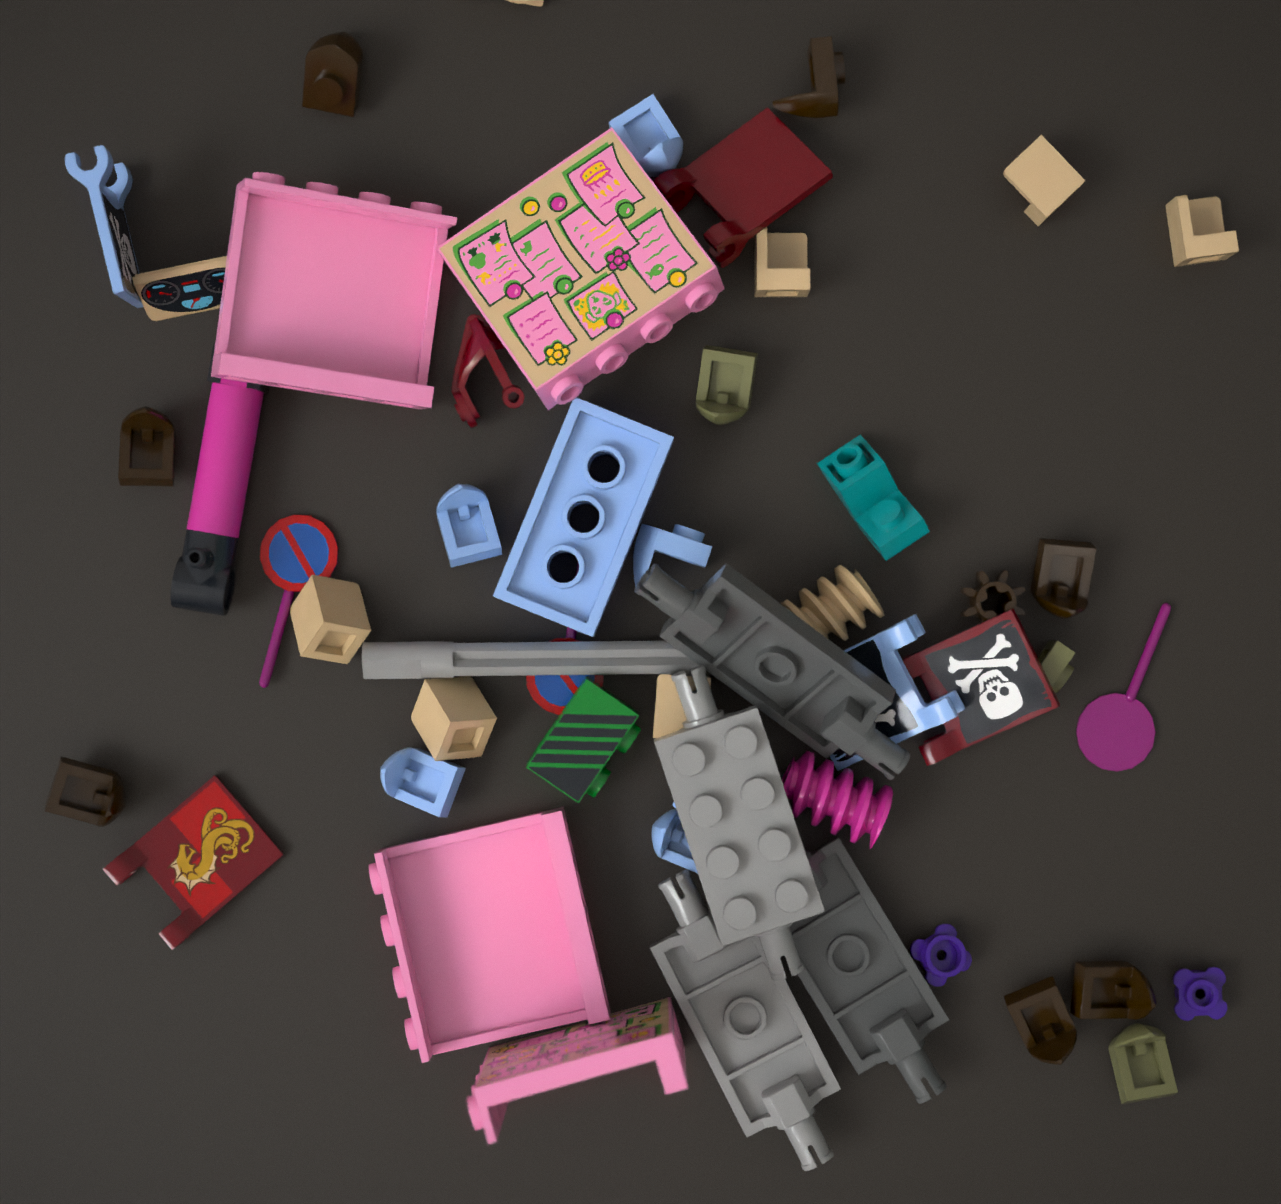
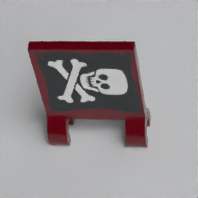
M1014 608L902 658L912 679L918 676L921 677L932 701L956 690L966 708L959 712L957 717L943 723L946 731L926 739L924 744L918 747L927 766L1060 706Z

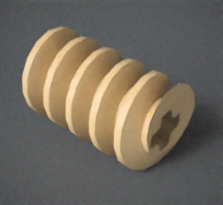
M839 565L834 568L837 585H834L822 576L816 580L819 591L818 597L806 588H803L799 591L801 608H798L789 600H785L781 604L827 639H829L828 634L833 632L843 641L849 639L846 627L847 621L850 620L863 630L867 627L864 610H870L879 618L884 616V611L859 572L854 569L855 573L853 574L844 566Z

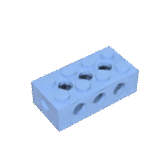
M577 397L573 399L493 597L594 637L673 445L674 437ZM603 455L615 458L620 465L617 477L607 483L597 482L589 474L592 461ZM581 504L592 505L599 511L598 525L587 533L577 532L570 525L569 519L572 510ZM560 553H571L576 556L579 562L578 574L570 582L559 583L551 576L550 563Z

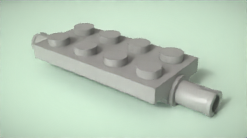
M705 666L692 667L689 669L696 687L694 691L691 690L684 670L671 676L687 719L682 723L684 728L656 738L654 743L722 946L751 936L759 937L771 972V979H786L787 977L781 962L782 956H785L792 976L801 973L805 969L803 963H801L789 926L793 922L823 913L825 910L758 707L755 705L724 714L722 709L717 710L705 673Z
M683 870L675 874V878L684 895L681 896L671 877L658 884L680 926L677 927V932L651 944L650 949L746 1137L765 1128L776 1126L777 1129L786 1132L801 1162L802 1169L804 1171L812 1170L817 1165L808 1146H813L822 1164L834 1156L812 1115L816 1110L814 1106L823 1098L841 1090V1087L786 979H771V972L759 937L751 936L722 946L711 911L707 910L690 876L689 870Z

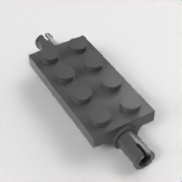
M727 563L699 590L695 589L692 592L661 570L657 564H653L649 569L650 571L647 570L643 574L634 592L643 596L670 616L664 623L659 635L662 639L699 666L704 665L707 672L752 705H756L759 710L826 759L840 748L849 756L856 753L883 773L889 780L895 778V773L899 774L902 772L910 759L911 753L875 728V720L878 715L893 703L896 689Z
M837 836L812 852L809 850L805 851L825 912L793 922L789 926L801 963H803L805 968L798 976L858 1075L885 1061H888L890 1065L896 1064L913 1092L916 1102L918 1104L925 1103L932 1098L923 1085L922 1078L927 1079L936 1096L947 1088V1084L941 1079L923 1049L926 1043L924 1038L932 1030L949 1021V1018Z

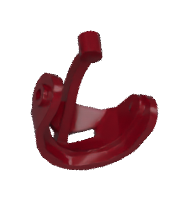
M476 314L470 315L466 320L451 386L452 394L457 402L454 406L463 422L467 421L471 429L478 426L476 419L480 418L476 405L469 396L466 382L470 372L485 355L503 387L502 399L506 406L518 408L524 402L522 389L516 384H512L495 350L506 348L486 319Z

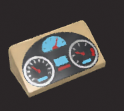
M227 256L135 274V277H132L133 285L148 317L152 321H160L219 309Z

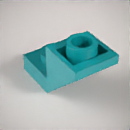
M861 434L817 463L821 472L862 533L885 561L930 532L923 517L898 489L885 462Z

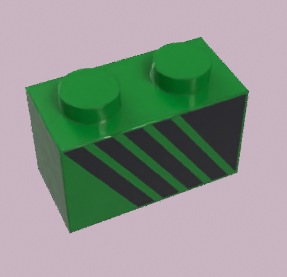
M586 676L527 761L526 768L577 803L581 801L585 793L594 798L611 774V771L604 766L615 750L625 754L641 731V728L635 724L639 713Z

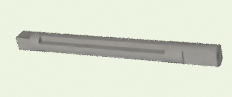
M415 641L363 642L362 645L363 679L454 678V676L675 674L683 670L686 674H691L689 668L699 666L667 641L485 643Z

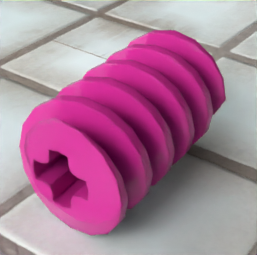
M806 751L797 761H794L793 757L782 778L787 798L792 800L793 816L797 818L809 807L812 809L811 825L816 827L826 816L831 817V834L836 835L846 824L850 825V842L855 844L865 833L870 834L871 849L888 817L893 798L892 787L884 785L873 795L872 778L865 776L853 787V770L845 768L834 779L833 761L826 759L814 770L813 752Z

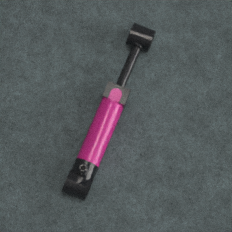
M213 344L207 381L212 383L184 547L182 556L179 557L174 570L170 600L171 606L174 608L226 616L230 609L235 589L236 567L234 562L263 395L269 394L270 386L211 377L215 344Z

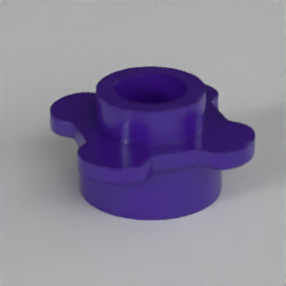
M950 924L938 925L934 934L925 940H914L910 947L911 957L920 961L926 972L925 980L931 986L941 987L946 983L947 977H953L960 971L968 970L971 966V954L966 951L963 943L956 938L957 931ZM939 950H943L945 952V958L943 960H939L937 958V952Z
M1211 966L1206 971L1181 968L1175 972L1172 981L1175 985V997L1178 1002L1174 1005V1012L1180 1019L1190 1021L1195 1016L1208 1015L1210 1018L1217 1020L1226 1014L1227 1004L1222 1000V986L1226 982V976L1221 969ZM1198 989H1203L1205 992L1204 996L1200 999L1196 998L1195 992Z

